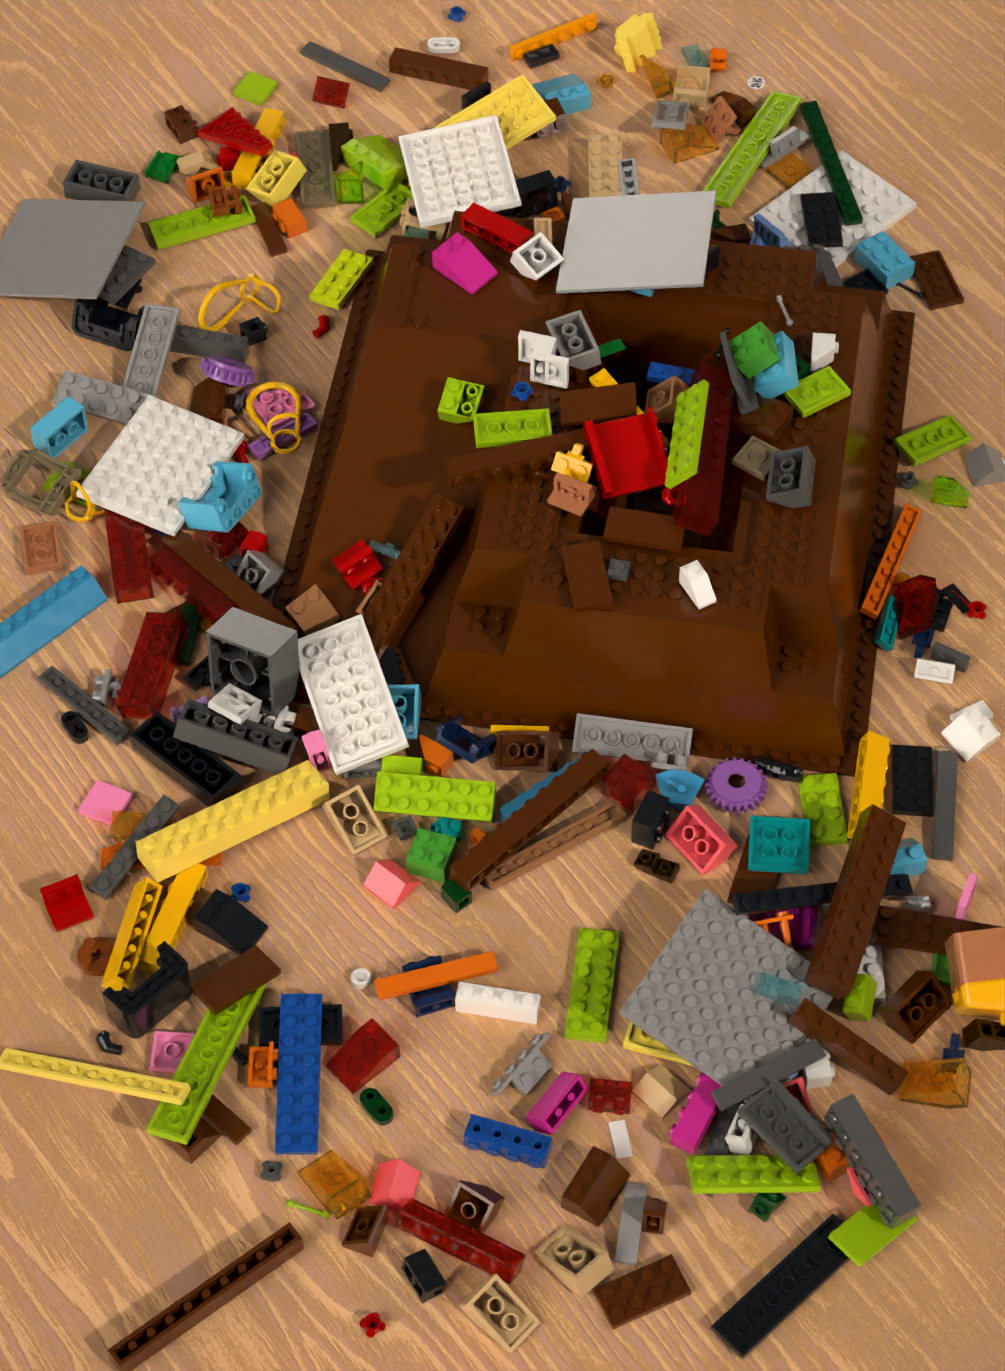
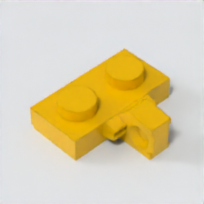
M577 442L574 444L572 451L567 453L556 452L551 470L588 483L594 464L584 460L585 456L581 455L584 445Z

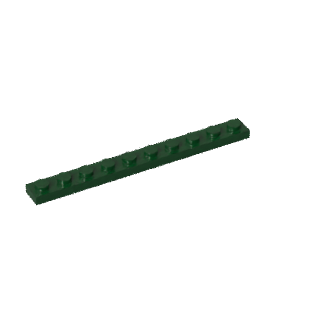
M817 101L800 103V110L832 192L835 193L836 202L845 225L862 224L863 217Z

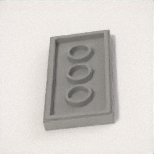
M658 100L652 119V127L685 130L690 103Z

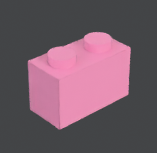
M320 729L301 736L309 759L317 771L321 773L332 769L333 766Z

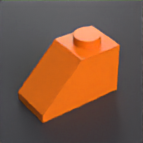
M422 734L419 735V748L424 759L425 770L431 775L443 777L454 762V752Z

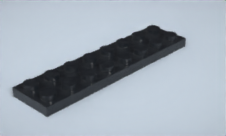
M834 1214L829 1216L711 1326V1330L742 1360L850 1260L828 1238L831 1232L843 1224Z

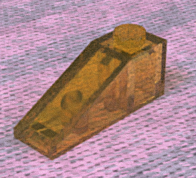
M639 55L656 98L660 99L673 93V85L675 84L673 76H669L666 69L644 55Z
M113 810L110 839H114L116 842H125L148 813ZM172 819L165 827L172 825Z

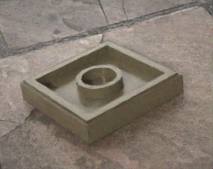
M752 435L734 456L731 464L765 481L769 476L771 453L782 450Z

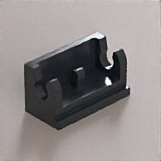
M935 587L925 616L924 627L944 632L954 602L945 597L952 598V593Z
M426 1249L404 1257L402 1270L421 1302L425 1303L427 1300L442 1293L441 1289L446 1287L447 1283Z

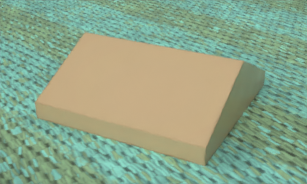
M662 1064L647 1072L632 1090V1093L661 1119L667 1116L691 1092L687 1086Z

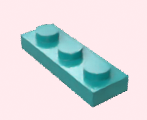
M892 595L887 596L884 601L874 640L886 652L893 649L903 605Z

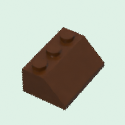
M208 377L193 387L190 412L224 425L229 395L228 384Z
M917 970L878 1010L890 1028L908 1042L914 1044L952 1005V1002L933 972Z
M593 1145L563 1193L561 1208L599 1227L629 1179L630 1173L611 1154Z

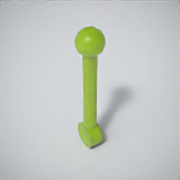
M293 1199L287 1201V1206L290 1208L296 1207L318 1214L325 1219H328L330 1215L327 1211H319L295 1203Z

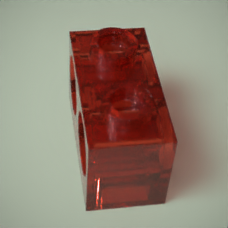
M318 76L312 101L345 109L350 83Z
M238 521L229 532L211 531L205 535L206 546L221 560L240 548L248 534V529Z
M590 1078L588 1110L595 1113L630 1114L632 1082ZM601 1095V1096H603L604 1098H602V1099H597V1098H595V1096ZM622 1097V1098H624L625 1100H623V1101H618V1100H616V1098Z

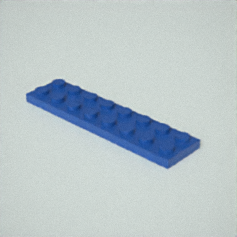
M281 994L275 1155H318L322 994Z

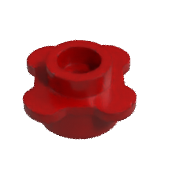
M973 601L968 604L969 611L967 616L969 618L984 619L986 617L984 612L987 606L983 602Z
M376 1312L360 1320V1327L365 1329L366 1336L369 1338H373L376 1333L384 1331L386 1328L385 1323L381 1322L379 1314Z

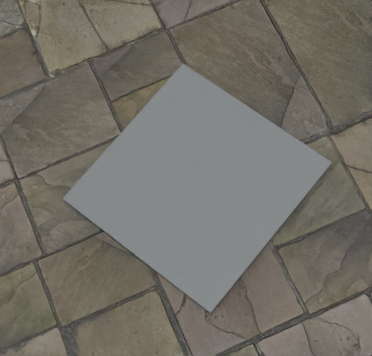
M716 191L573 198L562 255L564 261L560 265L556 293L704 287Z
M23 199L0 241V296L97 299L145 206V202Z
M705 889L624 1004L619 1014L723 1086L802 1045L808 1036L788 1023V1019L805 998L825 1011L833 996L804 981L810 961L744 915L736 916L733 907ZM758 1093L754 1094L753 1096H751V1097H749V1098H747V1099H745V1100H743V1101H744L745 1103H747L750 1099H752V1098H753L754 1096H756Z

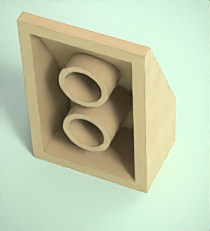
M359 785L322 805L329 821L352 856L387 837Z
M565 1225L534 1251V1255L569 1289L582 1297L614 1270L606 1250Z
M489 1274L459 1305L476 1325L509 1354L541 1323L497 1274Z

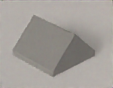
M982 443L964 457L974 487L1005 482V465L998 450L986 443Z

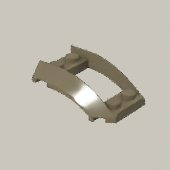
M33 447L31 450H19L1 477L0 483L4 487V492L38 511L53 516L62 514L59 508L71 491V482L74 480L82 483V476L79 468L71 467L69 464L61 462ZM34 460L60 474L43 502L16 489Z

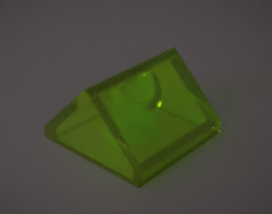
M358 162L336 178L337 200L339 204H364L363 162Z

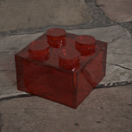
M623 754L601 780V794L613 801H617L619 805L634 812L641 804L647 790L651 791L655 787L656 773Z

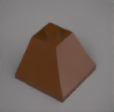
M460 1180L442 1218L478 1240L497 1216L505 1197L488 1186Z

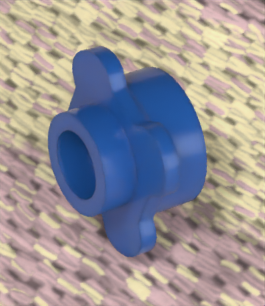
M459 6L452 7L448 19L461 22L463 16L466 15V11Z
M526 382L516 383L514 389L511 390V396H516L520 401H526L528 395L533 393V389Z
M244 883L232 885L231 897L243 902L250 900V885Z

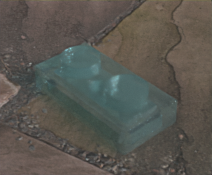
M763 972L756 994L796 1007L802 986Z

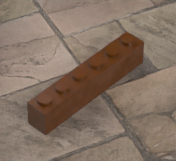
M395 47L389 59L390 73L472 90L489 80L488 67Z
M807 998L795 1008L787 1021L809 1038L814 1039L816 1037L823 1048L889 1095L899 1089L909 1073Z

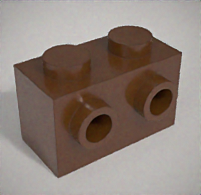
M182 105L164 112L165 123L180 144L198 137V123L196 120L193 121L190 112L185 110Z

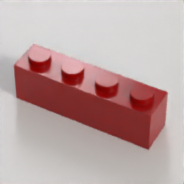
M474 202L461 215L462 229L511 254L533 238V232Z

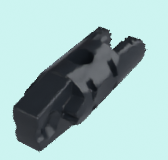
M761 755L756 756L754 759L757 764V770L762 769L763 774L800 783L803 778L804 770L789 763Z

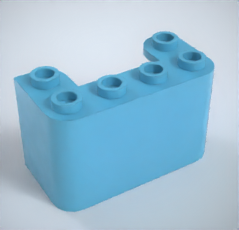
M216 461L212 465V469H215L214 477L210 478L212 487L198 502L187 497H182L178 502L186 526L189 529L229 532L261 496L262 490L252 464Z

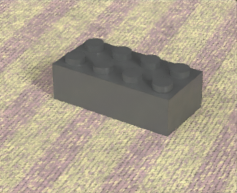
M75 160L63 181L65 197L75 200L134 201L141 189L138 174L80 160Z

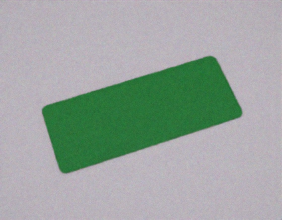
M621 339L598 346L600 358L626 349Z

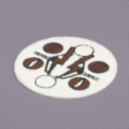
M755 76L749 78L747 84L752 89H761L765 86V80Z

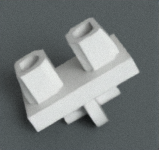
M287 705L276 717L266 716L264 724L292 735V728L285 726L286 724L293 725L298 714L289 711Z

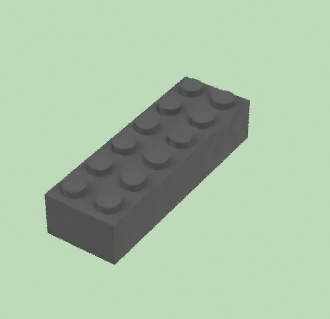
M189 698L178 718L173 735L174 738L214 751L219 755L228 756L237 761L253 765L256 768L270 771L276 775L287 770L299 738L246 719L240 725L208 708V705Z
M852 1093L831 1104L824 1117L825 1126L830 1132H833L838 1148L845 1152L849 1166L852 1169L854 1168L858 1174L859 1183L862 1187H866L869 1192L871 1203L877 1206L881 1212L880 1217L883 1223L892 1230L912 1219L920 1209L921 1204L855 1095Z

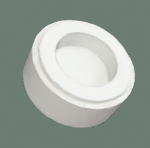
M357 968L352 972L351 983L355 988L365 989L371 984V973L366 968Z

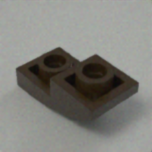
M645 849L641 850L634 862V866L639 870L669 883H673L680 870L679 863L662 859L659 853Z

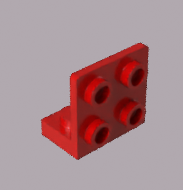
M78 874L40 888L42 900L56 932L94 918Z

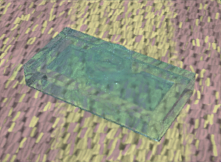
M697 44L682 47V53L690 66L710 67Z
M371 540L369 544L373 551L396 560L401 551L396 550L397 546L387 542L383 545Z

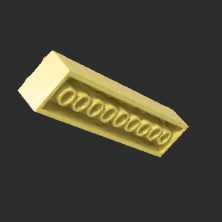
M306 760L136 841L137 857L158 883L330 800L329 784L312 763Z

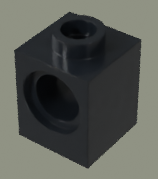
M258 316L239 324L240 336L248 337L249 346L267 340V326L265 322H261Z

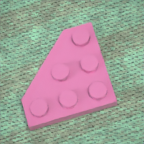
M256 387L244 392V399H247L249 393ZM265 390L255 397L253 409L267 428V424L272 417L282 413L295 414V399L286 390ZM299 393L302 397L301 415L306 412L315 411L316 405L306 393ZM287 417L276 420L271 425V432L295 418Z

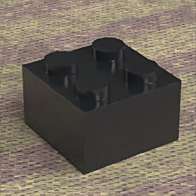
M647 790L632 820L631 842L652 850L656 843L660 844L663 837L662 831L668 827L671 817H668L671 812L669 797Z

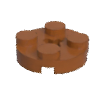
M105 937L86 938L77 954L79 965L84 969V972L91 976H103L115 942ZM97 953H101V955L104 956L99 957V960H95L94 955Z

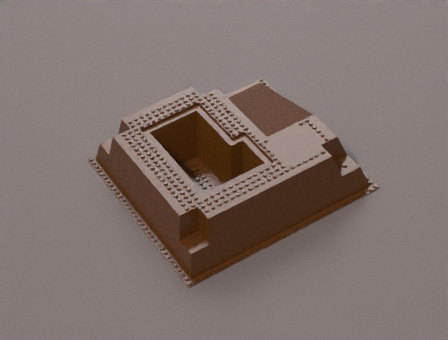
M454 211L445 241L455 233H460L473 243L498 272V275L473 295L433 268L432 252L445 241L391 235L385 251L367 250L365 255L373 257L374 264L356 288L283 567L285 574L278 586L274 608L281 610L289 620H293L285 607L316 584L341 617L335 624L360 615L355 610L366 594L362 593L361 585L354 590L350 588L333 564L332 559L360 540H364L367 546L371 547L375 557L383 567V571L374 577L386 578L436 493L464 507L467 512L386 648L393 647L396 653H400L402 658L400 668L405 671L407 681H404L405 685L419 684L421 691L420 720L445 723L451 718L461 715L464 717L461 725L491 729V725L549 726V731L559 733V738L573 740L577 713L693 728L690 755L722 760L726 758L733 760V757H735L736 760L743 758L745 762L751 760V763L756 764L754 761L755 757L761 755L789 763L805 771L828 774L837 773V775L855 777L859 742L868 732L878 645L874 640L881 617V611L875 620L860 612L859 609L890 539L899 460V449L893 444V440L902 434L915 314L913 312L891 310L883 291L828 285L818 253L814 251L710 240L709 246H720L719 266L705 274L704 287L655 289L652 297L631 292V290L556 293L561 263L538 280L521 275L510 262L511 253L461 228V215L464 213L463 211ZM502 216L533 232L534 237L533 219ZM552 222V245L562 256L568 223ZM779 295L782 296V302L790 319L793 320L791 326L786 324L785 315L780 304L777 302L776 297ZM581 310L597 346L621 339L626 347L624 350L602 357L601 364L586 370L569 366V384L567 389L530 381V363L518 361V335L520 330L551 336L545 321ZM761 321L773 334L783 331L794 342L795 356H798L809 366L811 365L813 333L836 334L835 342H839L838 353H834V360L822 369L830 366L850 388L851 395L805 418L794 408L792 423L774 445V447L782 451L808 446L816 459L812 501L809 506L792 509L768 501L766 499L768 477L765 481H762L731 464L734 456L752 436L723 423L724 419L737 404L723 348L721 350V358L716 359L714 357V352L718 350L721 342L719 333L723 332L724 328L730 329V333L727 336L729 340H732ZM651 362L706 372L705 380L709 382L697 474L680 483L681 488L673 495L676 502L671 506H667L666 502L662 500V491L666 486L603 499L594 467L588 483L597 486L598 492L582 516L547 503V499L554 490V476L557 473L551 470L552 466L462 487L450 488L445 474L444 459L496 447L476 448L473 421L456 424L439 419L438 407L448 377L484 386L476 414L549 408L552 435L583 428V425L562 427L560 392L594 388L589 382V377L604 368L618 384L635 382L637 406L643 412L645 410L647 391L660 384L647 381ZM518 382H526L533 389V393L528 395L526 401H520L516 396H511V390L514 389L515 384ZM756 392L757 397L763 398L758 392ZM783 394L772 398L791 405ZM658 422V429L662 431L669 441V445L665 447L669 454L674 423ZM591 458L584 459L585 461L592 463ZM610 506L687 518L681 553L603 541ZM600 541L607 573L611 559L630 561L627 582L608 579L614 603L612 608L574 613L560 546ZM695 560H698L708 574L716 597V603L700 610L679 583L680 567ZM298 626V639H300L302 637H305L306 635ZM307 692L300 698L296 696L291 701V703L311 705Z

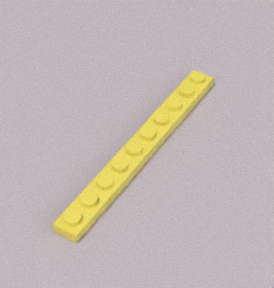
M5 1048L0 1056V1069L178 1105L183 1104L191 1090L188 1083Z

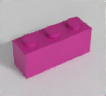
M562 1071L525 1118L536 1132L553 1135L589 1088L579 1074Z

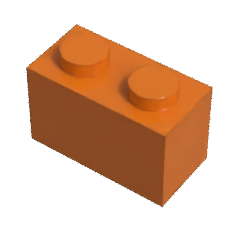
M291 198L272 205V217L275 223L279 224L281 232L285 233L288 239L307 232L306 219Z

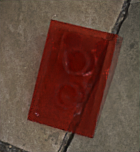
M920 574L892 585L899 639L902 640L930 629L938 597L936 578Z
M371 1018L353 1033L328 1061L326 1067L353 1095L400 1058V1046Z

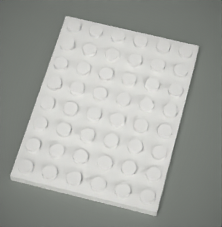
M497 115L398 136L420 228L450 222L454 211L464 212L473 202L492 212L522 206Z
M840 151L838 157L863 217V223L846 226L837 205L843 246L824 248L830 253L836 268L855 254L856 244L882 231L885 232L917 206V202L844 151ZM823 166L818 167L751 216L749 224L754 226V217L760 213L782 231L794 247H799V245L808 246L800 194L832 192Z
M148 395L81 486L89 495L92 503L175 536L185 522L178 502L182 497L197 500L198 502L211 486L210 478L215 475V469H212V465L216 461L228 462L243 441L244 433ZM78 489L76 491L77 497L85 500L84 496Z

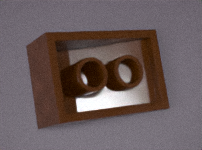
M757 397L759 409L742 415L737 403L724 419V424L749 436L753 435L774 446L792 423L794 407L778 399Z
M497 731L495 770L558 771L559 733L551 731Z

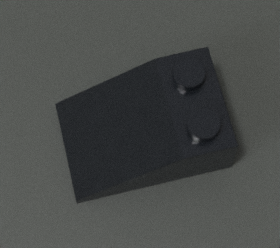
M218 889L212 893L193 918L195 931L239 955L255 946L268 929V925L233 897Z

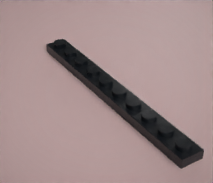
M908 874L889 876L882 899L911 895L913 890ZM837 882L737 893L731 896L736 916L830 905Z

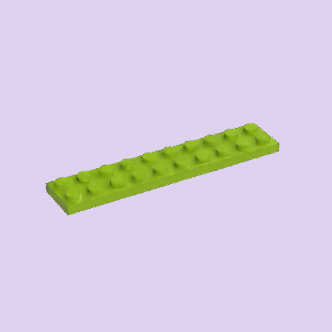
M776 91L770 93L703 189V191H716L715 205L726 208L732 206L771 149L770 141L783 132L800 107V103H803L802 97Z
M266 984L217 1015H214L209 1009L207 1010L172 1078L173 1081L188 1083L191 1090L182 1105L160 1101L147 1127V1134L185 1145L188 1144L266 988Z

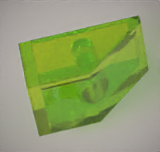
M935 475L930 503L967 509L969 491L954 478Z

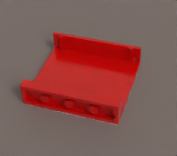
M649 407L647 413L595 425H593L592 420L584 422L583 432L603 499L665 486L669 454L667 448L663 447V433L661 430H658V417L656 412L653 413L652 407Z

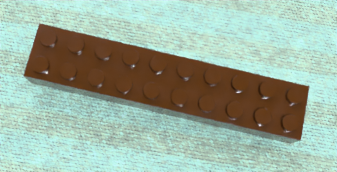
M874 804L860 814L804 979L807 983L838 1000L852 991L906 826V822Z

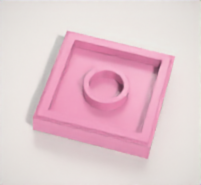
M97 780L78 809V812L81 815L114 827L130 802L132 793Z
M970 873L958 904L956 919H965L977 881V875Z
M154 1031L149 1065L150 1071L176 1072L195 1033Z

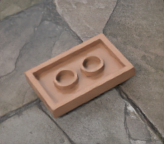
M56 521L19 527L26 575L63 569Z

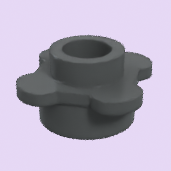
M242 393V396L238 394L235 396L233 408L237 409V413H239L240 409L245 408V393Z
M913 471L899 474L897 477L900 480L901 487L904 489H912L919 483Z
M266 1160L262 1163L263 1172L260 1174L262 1180L277 1182L281 1179V1169H283L281 1162L272 1163Z

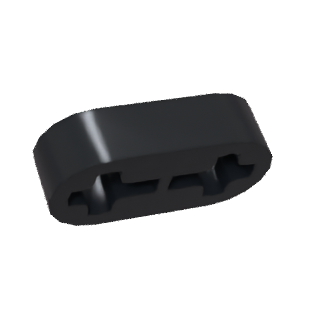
M68 711L61 716L63 728L75 743L82 744L89 739L88 729L77 713ZM70 719L71 721H74V724L72 725L70 721L67 720ZM78 730L83 735L76 734V731Z

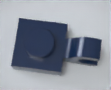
M916 625L911 643L917 645L913 658H921L924 647L930 648L935 632L934 629Z
M952 1033L950 1048L943 1049L942 1070L963 1073L965 1050H959L960 1034Z

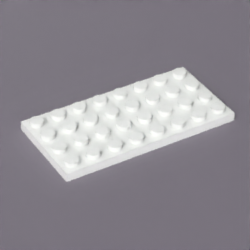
M362 614L298 639L300 673L336 775L409 747Z

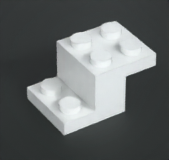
M520 330L518 335V361L530 363V381L567 389L569 384V358L557 356V338Z
M230 683L208 703V708L240 725L246 719L258 723L267 715V713L260 711L262 700Z

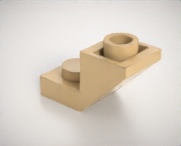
M202 151L178 158L176 161L179 170L185 175H196L201 167L207 170L218 167L215 156Z

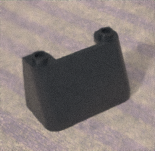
M99 297L97 299H77L74 301L72 330L76 335L123 351L133 350L145 306H142L138 311V315L110 307L108 306L109 302Z

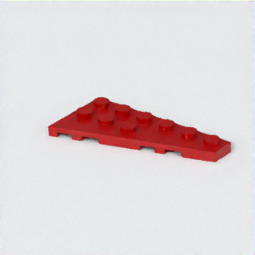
M231 107L197 131L199 138L258 156L266 155L273 148L271 141L264 135H261L260 131L255 129L245 117H241V114L236 112L234 107Z

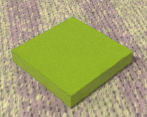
M249 71L233 90V96L262 106L278 86V81Z

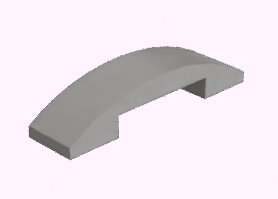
M627 1182L615 1263L634 1266L637 1264L643 1209L647 1198L648 1185Z

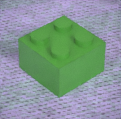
M761 321L730 340L736 366L749 379L781 360L774 334Z
M418 828L406 859L407 872L445 883L457 851L456 837Z

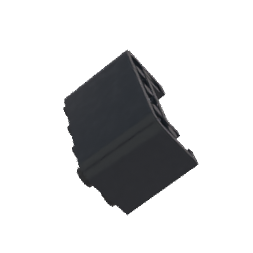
M165 941L157 947L160 957L156 960V963L160 969L132 993L125 986L120 991H115L108 987L102 992L108 1017L131 1038L136 1039L145 1035L192 994L190 990L192 983L186 960Z

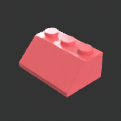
M687 805L665 833V836L702 875L707 874L726 861L738 846L699 805Z

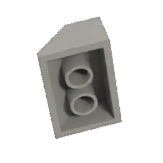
M581 310L545 321L551 337L557 338V350L560 356L569 358V366L586 370L601 364L600 350Z

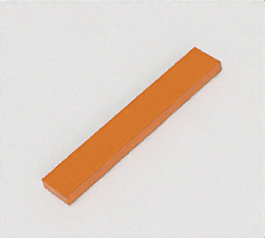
M493 951L375 979L374 985L380 1001L498 972V966Z

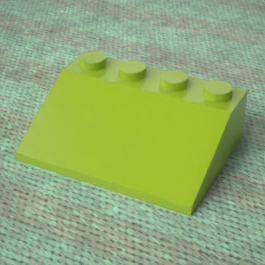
M382 135L353 138L341 146L343 162L383 189L388 190L396 183H401L408 178L401 148Z

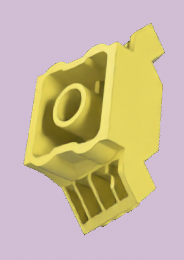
M643 13L640 17L634 14L616 29L614 50L617 55L623 58L627 72H636V66H643L646 60L656 56L655 50H663L661 36L659 35V29L657 28V22L653 13Z

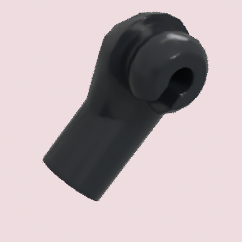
M107 1031L98 1033L96 1041L102 1052L119 1056L122 1054L123 1046L113 1044Z

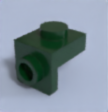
M758 1193L749 1210L763 1222H767L772 1212L784 1203L786 1197L781 1193Z

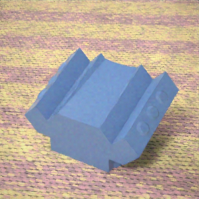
M760 213L754 217V231L749 244L794 247L788 238L784 236L785 234Z

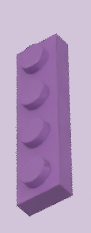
M308 412L301 415L300 436L302 437L318 428V423ZM295 419L272 431V434L281 429L294 430ZM282 434L275 439V445L278 448H282L297 440V438L291 434ZM267 435L248 444V450L258 461L275 452L271 448V440Z

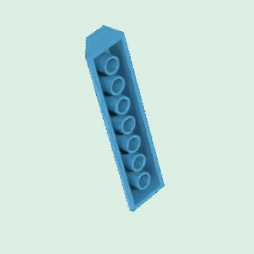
M83 566L76 568L0 623V678L108 600L93 575Z

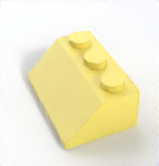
M273 150L246 190L260 201L266 202L268 206L273 207L272 205L287 199L307 170L299 158Z

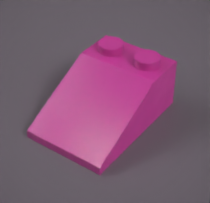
M458 232L432 252L433 268L471 295L498 275L496 269L473 243Z

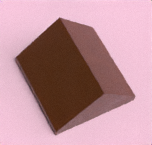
M377 1205L357 1208L341 1246L373 1257L389 1220L387 1206Z

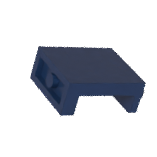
M459 715L445 723H441L437 728L435 741L473 764L493 753L496 745V736L490 734L481 739L461 726L463 716Z
M441 955L429 956L425 960L409 962L402 966V973L441 964L442 957ZM450 984L409 993L417 1017L455 1006L456 996L454 990H451Z

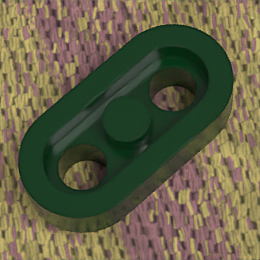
M367 1088L361 1092L360 1104L372 1120L381 1126L391 1123L393 1120V1109L379 1091L374 1088ZM367 1096H373L372 1099H367ZM382 1110L386 1111L385 1114H380L379 1112Z

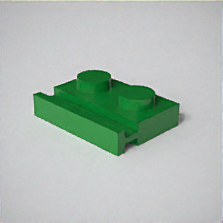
M158 150L144 172L145 178L152 177L153 180L168 183L178 167L176 161L181 157L167 152L161 153Z

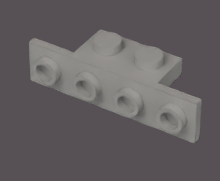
M793 126L770 141L771 149L759 167L765 169L794 151L797 147L811 139L810 133L802 129L799 131V128Z
M548 1032L541 1035L537 1034L531 1039L529 1048L523 1049L517 1057L519 1059L516 1063L510 1064L504 1072L506 1074L503 1078L497 1079L491 1087L493 1089L489 1093L491 1097L500 1095L510 1082L522 1095L528 1094L552 1066L539 1051V1048L551 1036Z

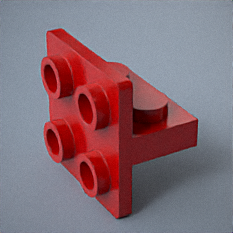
M360 540L332 559L333 564L352 590L383 571V567L375 557L373 550L369 545L367 546L364 540Z

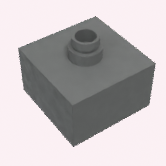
M232 607L206 631L211 692L218 694L230 683L262 700L260 711L274 717L301 692L298 635L296 630Z

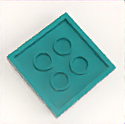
M751 815L748 870L808 874L810 819Z

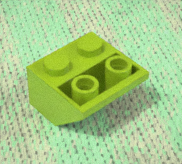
M448 377L438 407L439 419L456 424L473 421V414L477 413L484 386Z

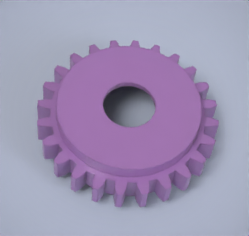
M209 355L208 358H202L200 368L204 370L206 376L226 384L245 387L249 383L255 382L256 373L252 371V367L231 358Z
M733 757V760L729 761L726 758L724 763L718 761V767L713 765L712 771H708V776L705 780L706 796L710 797V803L715 802V808L720 806L722 812L728 810L729 814L736 812L739 815L743 811L747 814L748 809L754 811L755 805L759 807L761 801L765 800L768 785L766 775H762L763 770H757V764L752 765L751 760L745 762L743 758L736 760ZM739 774L745 778L746 782L744 786L734 788L729 785L728 778L731 775Z

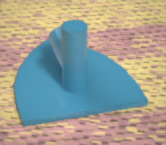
M668 770L656 774L657 784L662 795L669 797V804L681 812L687 805L692 804L705 779L683 770Z

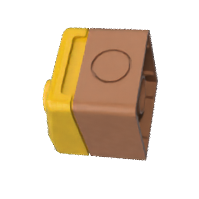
M1005 927L952 934L945 942V950L956 1013L961 1016L1000 1019L1001 1026H1005Z

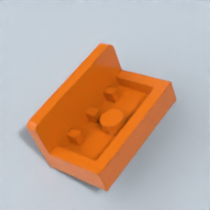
M269 1042V1047L249 1048L248 1088H273V1081L277 1080L278 1070L277 1067H274V1063L278 1061L279 1053L278 1049H275L274 1042Z

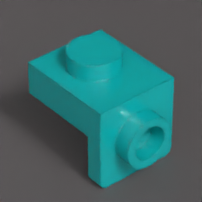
M439 817L430 827V831L456 837L458 842L463 838L461 821Z

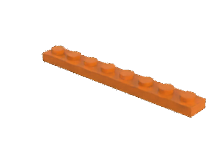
M905 503L859 609L860 612L875 620L879 616L922 513L921 510L908 503Z

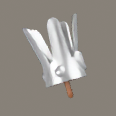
M904 896L905 899H908V903L904 904L903 907L915 908L911 911L930 912L931 904H934V902H930L928 896Z

